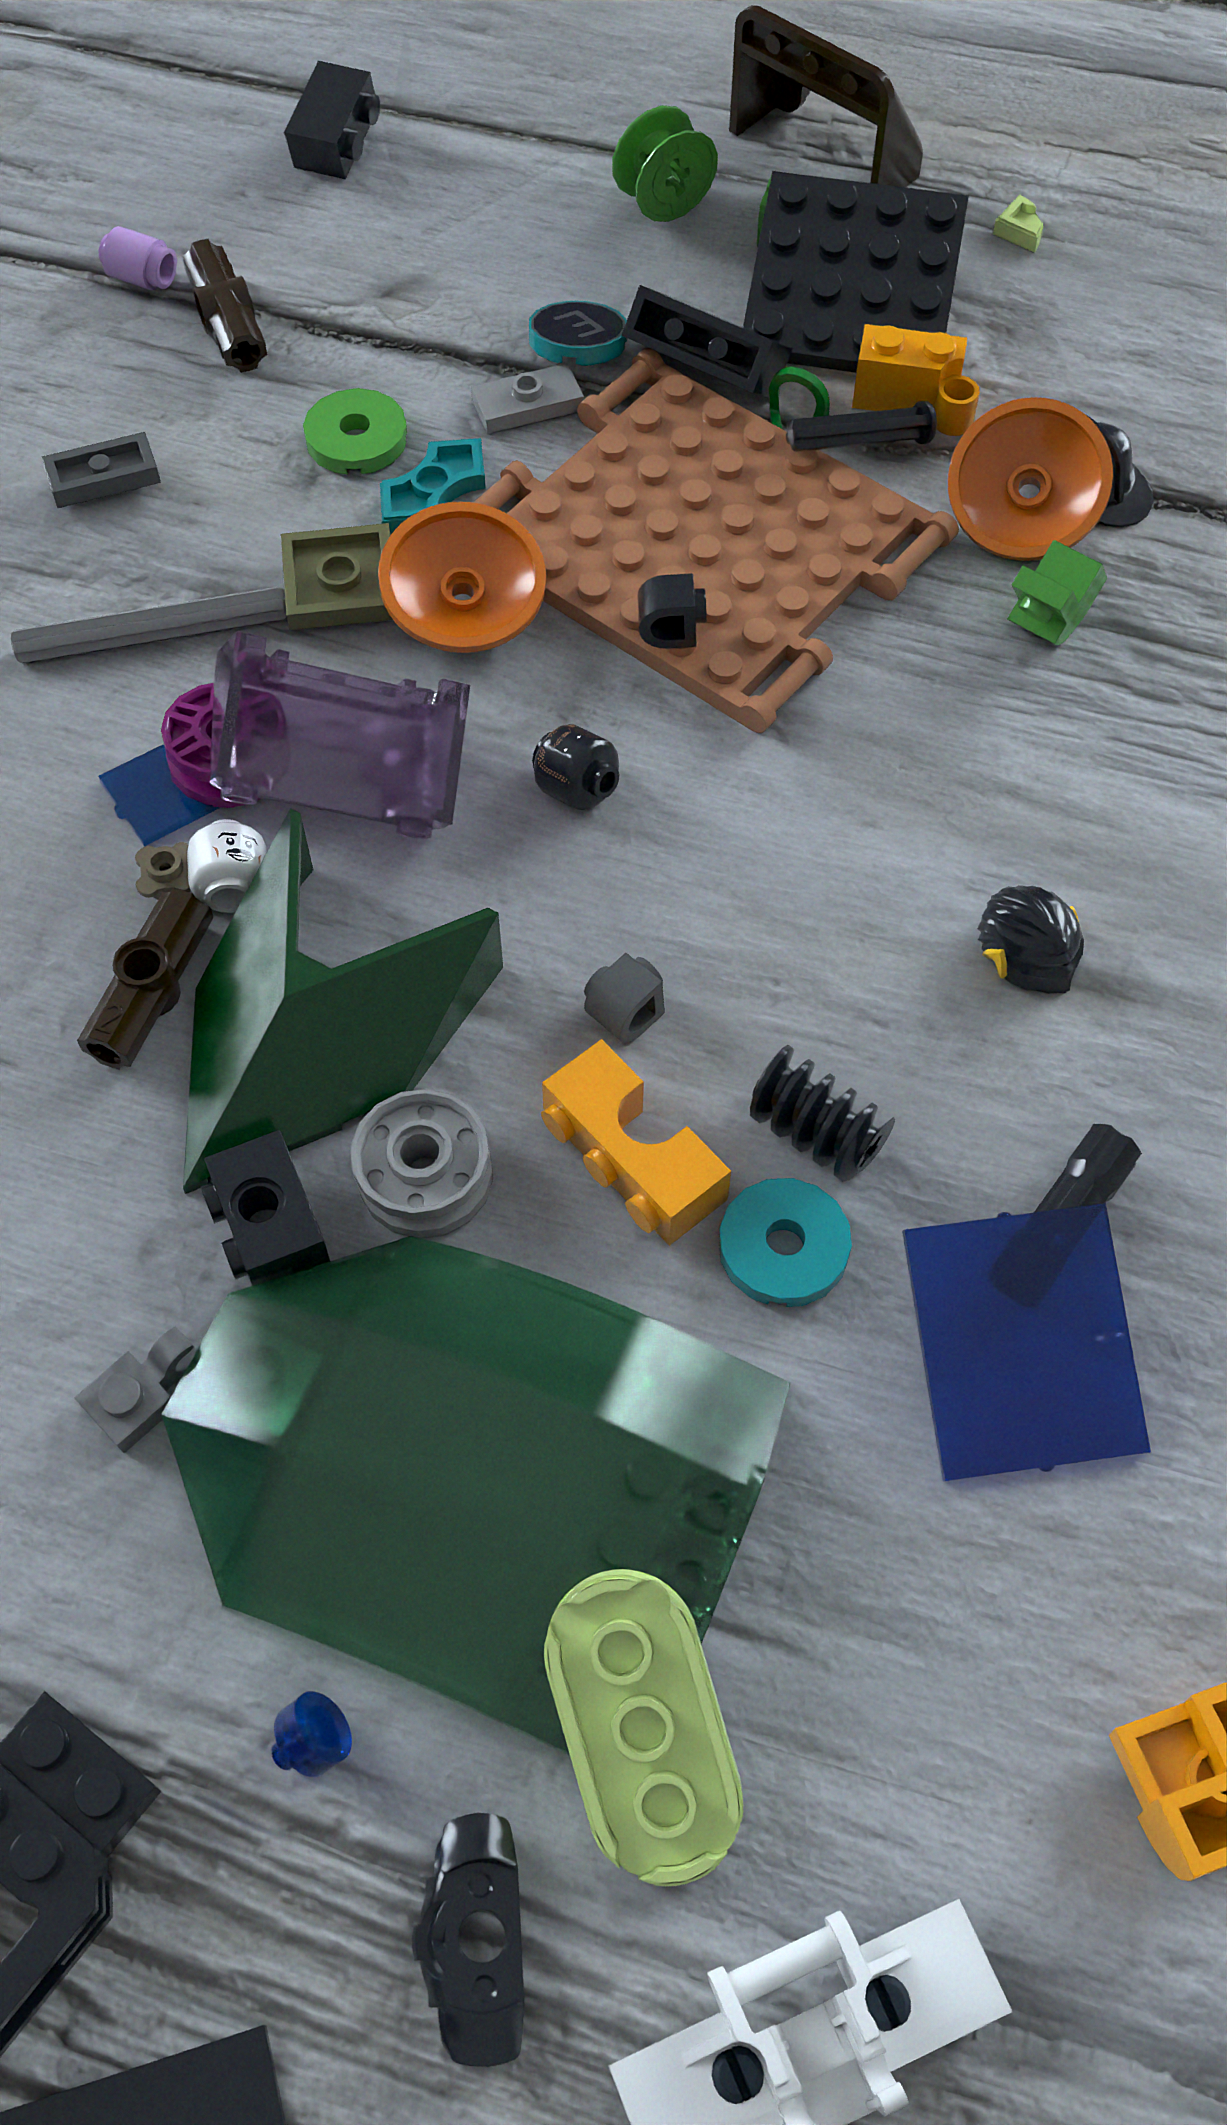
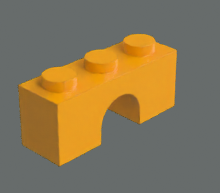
M601 1039L542 1082L544 1110L541 1112V1117L548 1130L557 1140L562 1143H566L569 1140L584 1155L583 1162L585 1167L601 1186L607 1188L612 1185L626 1200V1209L635 1223L647 1233L655 1230L670 1246L728 1200L731 1170L688 1126L669 1140L657 1144L640 1143L624 1133L622 1129L643 1113L644 1081Z

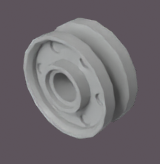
M430 1089L399 1092L376 1104L358 1124L350 1146L352 1173L358 1184L361 1199L371 1216L393 1233L416 1238L448 1234L470 1222L486 1203L494 1179L486 1128L472 1107L449 1093ZM429 1157L436 1159L427 1168L414 1169L409 1167L420 1158Z

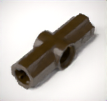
M209 239L192 242L191 248L182 256L186 274L193 288L195 303L206 334H213L226 366H233L241 373L257 369L259 362L268 354L264 337L255 320L251 296L243 276L236 277L222 246L211 243Z
M175 887L170 892H162L136 939H131L122 944L114 954L112 966L115 975L77 1039L79 1047L83 1052L95 1058L100 1064L117 1070L124 1066L131 1067L157 1018L171 1011L179 1001L181 994L179 979L213 920L210 906L202 903L193 893ZM154 975L148 979L141 980L146 976Z

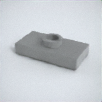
M568 363L471 386L472 402L487 434L576 413L578 405L584 400L581 389Z

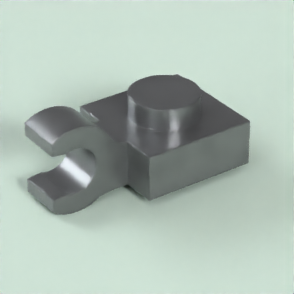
M173 1327L155 1342L149 1351L148 1357L142 1364L127 1351L74 1399L116 1446L125 1453L178 1406L166 1390L179 1379L189 1374L201 1362L202 1358L193 1349L192 1343L176 1327Z

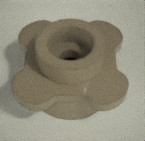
M179 842L173 847L162 846L155 848L153 846H145L136 853L135 861L140 867L141 877L136 881L135 885L140 895L147 898L153 897L158 900L162 892H170L174 887L187 892L191 891L188 884V843ZM170 867L168 870L160 871L164 868Z

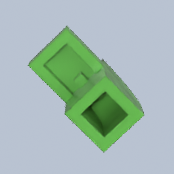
M1053 540L1037 569L1034 571L1023 565L1011 584L1018 597V601L1007 619L1055 645L1062 644L1083 620L1108 579L1103 564Z

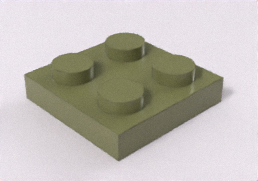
M389 523L281 534L285 604L289 630L393 620L381 598L378 577L381 553L390 537Z

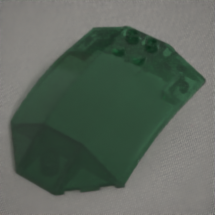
M408 1236L228 1293L161 1415L183 1480V1486L213 1574L222 1608L223 1606L361 1660L465 1706L570 1756L544 1660V1643L555 1609L563 1597L575 1585L592 1575L617 1569L640 1571L660 1579L682 1598L694 1619L702 1644L763 1486L791 1382L647 1315L564 1281L479 1253Z

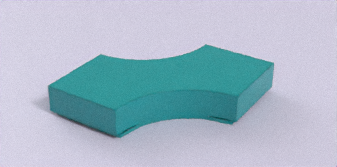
M481 438L429 442L426 456L416 468L400 477L382 480V483H380L382 524L389 523L390 535L403 521L423 509L452 502L456 498L472 491L486 489Z

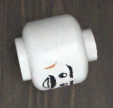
M229 819L218 820L199 829L190 838L187 850L188 884L196 898L210 906L213 910L228 913L236 912L267 853L262 836L250 826Z

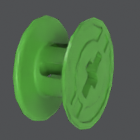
M660 105L642 113L629 124L622 134L612 158V176L620 190L629 196L636 197V202L643 215L654 222H669L686 215L700 203L711 188L717 172L718 152L711 138L701 131H694L690 118L677 106Z

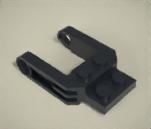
M46 1691L42 1693L0 1742V1883L19 1901L38 1909L37 1918L0 1962V2057L113 1918L112 1877L109 1875V1855L161 1793L157 1786Z

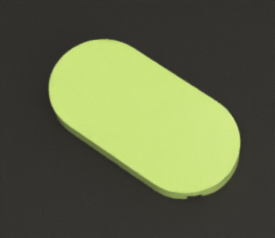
M617 1569L597 1573L582 1580L563 1597L551 1618L544 1643L546 1672L590 1828L604 1856L619 1869L621 1865L628 1872L638 1875V1880L656 1886L688 1884L706 1876L719 1865L727 1855L728 1848L733 1844L743 1818L741 1780L694 1619L687 1605L666 1583L652 1575L635 1570Z

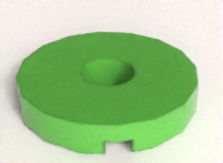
M354 388L336 391L321 398L308 410L303 423L309 455L318 465L334 473L348 474L347 469H361V474L374 473L391 465L404 452L407 443V424L403 409L393 398L376 390ZM355 429H361L366 431L360 435L346 434L347 432Z

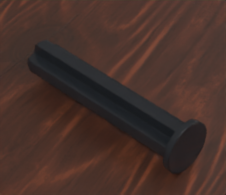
M919 401L913 408L793 419L788 423L786 441L795 452L915 440L918 444H928L936 434L937 417L935 409L930 402Z

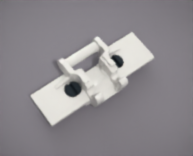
M960 1899L860 1946L845 1916L839 1910L825 1917V1927L726 1973L724 1967L720 1966L707 1972L711 1988L721 2010L720 2013L609 2065L630 2124L847 2125L876 2110L883 2116H887L907 2106V2096L899 2082L896 2083L891 2074L892 2071L1012 2012ZM837 1962L848 1990L778 2025H773L758 2033L751 2031L741 2006L828 1964Z

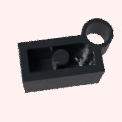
M318 60L284 131L294 168L346 180L353 162L358 161L362 155L364 139L370 126L376 124L380 113V99L375 94L369 71Z

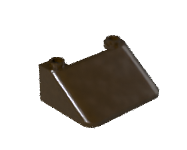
M751 5L738 14L734 35L730 133L739 136L775 108L784 112L797 110L804 104L806 97L812 91L877 125L870 183L906 188L920 177L923 157L921 140L891 80L882 69L760 6Z

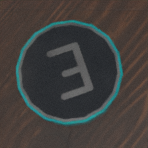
M563 301L552 303L536 310L529 318V345L536 354L555 363H562L563 356L576 357L575 365L581 366L606 363L621 355L625 350V342H627L628 338L621 336L627 319L619 311L595 302Z

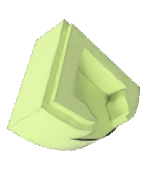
M1019 195L995 220L993 235L1035 253L1040 244L1043 223H1041L1035 213L1036 206L1034 203Z

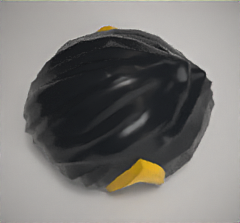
M1008 886L992 895L991 900L987 902V908L982 914L981 922L977 929L981 932L978 940L983 943L982 955L995 962L999 977L1022 989L1048 994L1068 992L1084 949V938L1075 908L1068 906L1054 892L1046 891L1037 886Z

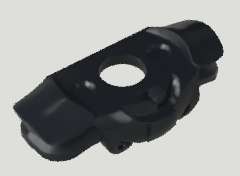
M473 1813L449 1821L444 1826L442 1838L435 1849L434 1876L425 1881V1898L419 1924L414 1925L412 1933L414 1961L420 1962L421 1972L428 1990V2007L437 2008L440 2038L443 2047L450 2055L451 2060L461 2065L491 2067L505 2064L519 2056L522 2045L525 2005L518 1864L510 1823L504 1817L489 1813ZM476 1912H487L494 1915L501 1922L505 1933L502 1951L495 1959L488 1962H476L469 1959L459 1945L458 1935L462 1922L469 1915Z

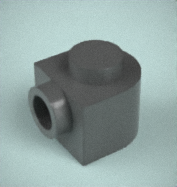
M626 952L610 967L604 966L598 969L588 980L584 989V995L586 996L585 1012L624 1043L638 1038L665 1013L663 979L660 973L646 959L642 957L634 959Z

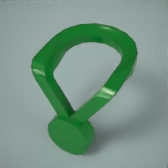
M791 366L781 368L774 374L768 389L769 414L772 424L783 429L779 411L780 386L786 382L799 383L813 394L816 401L813 417L829 416L830 401L828 391L823 382L813 373L803 368Z

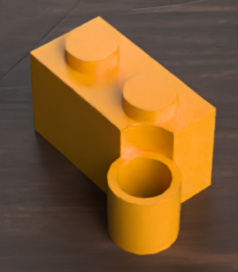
M865 324L858 358L852 408L882 411L913 408L919 401H928L935 409L937 430L949 436L963 435L974 423L980 394L978 384L971 378L961 375L968 338L952 336L946 333H929L899 329L894 326Z

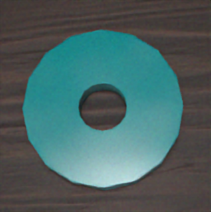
M795 1178L766 1179L745 1188L727 1206L719 1228L720 1262L731 1282L751 1299L765 1304H769V1301L777 1304L786 1303V1307H800L825 1297L843 1278L852 1249L850 1223L838 1202L817 1185ZM787 1230L795 1233L801 1239L803 1247L795 1254L781 1255L769 1247L766 1238L775 1231Z

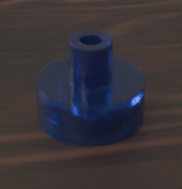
M308 1691L303 1693L280 1710L275 1718L274 1735L276 1743L271 1748V1755L275 1764L282 1770L289 1771L294 1768L305 1776L319 1777L343 1761L350 1753L352 1735L346 1717L330 1698L319 1692Z

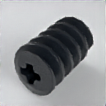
M786 1045L772 1058L757 1081L752 1094L750 1116L758 1123L767 1122L771 1119V1131L779 1138L788 1136L793 1132L792 1146L796 1150L804 1152L814 1147L813 1161L823 1167L836 1160L834 1176L842 1182L850 1180L864 1170L880 1152L893 1129L895 1118H891L879 1128L873 1126L878 1109L876 1104L872 1102L857 1114L854 1113L852 1107L857 1092L850 1088L837 1099H834L830 1095L836 1080L835 1076L829 1073L815 1085L812 1084L810 1078L815 1063L808 1059L795 1070L789 1068L794 1049L790 1045Z

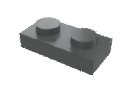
M145 432L42 456L57 508L161 483L157 465Z

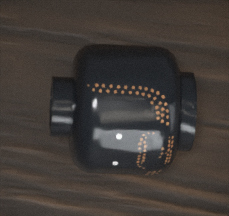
M575 724L562 725L547 733L537 743L533 752L532 763L535 782L540 790L573 808L585 810L595 807L605 798L609 797L618 785L619 758L614 745L610 741Z

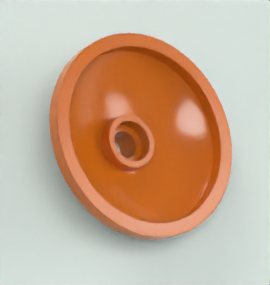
M1039 397L1021 398L1003 403L979 417L966 430L954 450L948 472V494L953 514L964 533L987 552L1011 560H1040L1044 557L1053 540L1071 548L1084 539L1102 517L1112 489L1113 464L1111 453L1103 434L1095 423L1083 412L1067 403ZM1027 484H1033L1039 489V493L1033 498H1025L1019 491Z
M449 502L434 505L413 514L394 530L381 553L378 569L379 589L389 615L409 636L420 643L439 650L472 653L489 650L505 644L530 625L543 602L546 586V567L536 540L515 518L501 510L484 504ZM459 594H466L471 598L467 600H458L454 597Z

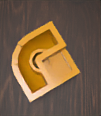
M1227 1682L1195 1693L1182 1704L1114 1728L1109 1734V1738L1143 1809L1137 1816L1140 1825L1151 1846L1165 1866L1183 1881H1192L1227 1867Z

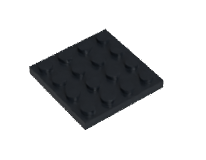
M772 171L743 328L792 348L788 364L857 373L865 324L894 326L899 329L929 333H946L969 195Z

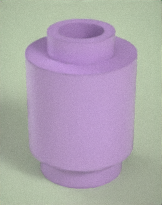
M117 226L109 234H106L100 242L99 259L103 265L104 272L109 277L151 291L156 290L157 287L166 289L171 285L176 274L177 257L175 251L168 248L163 240Z

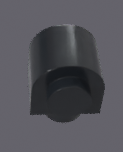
M693 573L660 575L644 582L637 594L639 633L641 638L647 644L662 649L696 647V623H707L705 588L694 589Z

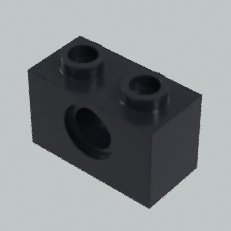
M280 1130L204 1158L213 1182L200 1187L214 1224L227 1219L233 1238L225 1240L221 1244L235 1280L248 1275L258 1298L333 1268L324 1238ZM260 1210H276L275 1214L266 1221L259 1223L249 1222L251 1216Z

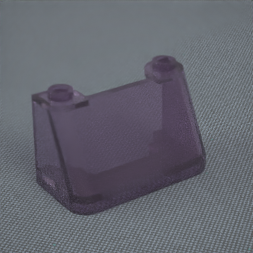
M236 631L217 652L214 673L210 784L221 789L220 798L241 804H256L258 798L393 824L397 825L396 833L412 838H431L432 830L443 829L453 824L470 693L469 684L442 678L438 683V691L435 692L428 688H416V681L406 678L396 685L289 660L290 652L280 649L269 657L265 653L266 637Z

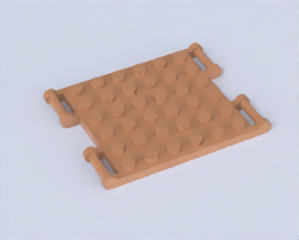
M644 348L632 359V366L600 394L589 395L578 405L577 412L582 423L598 434L543 482L533 477L525 464L517 460L512 461L501 471V479L473 502L499 509L513 496L521 499L507 514L520 522L531 533L540 547L546 567V586L543 598L545 603L756 733L765 732L775 722L776 711L812 675L822 674L832 664L833 654L823 641L817 638L806 639L859 586L882 599L894 600L906 588V579L938 547H946L959 533L957 521L947 512L937 511L933 514L820 450L793 451L790 444L786 441V431L664 364L658 352L651 348ZM644 382L652 386L619 416L612 412L616 406ZM912 533L918 536L892 564L880 566ZM693 573L694 589L705 588L707 623H696V647L662 649L647 644L639 633L637 594L644 582L656 576ZM785 660L792 663L760 696L754 695L749 697Z

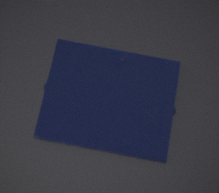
M1106 1203L1020 1215L1001 1212L996 1218L905 1229L902 1231L942 1481L1039 1468L1043 1472H1049L1057 1465L1151 1452Z

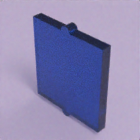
M164 744L98 776L100 783L115 803L114 810L117 818L126 819L144 847L221 808L213 807V805H207L190 798L177 787L171 778Z

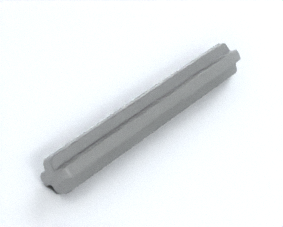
M274 587L17 629L11 633V645L17 661L29 663L282 621L287 619L285 592L283 588Z

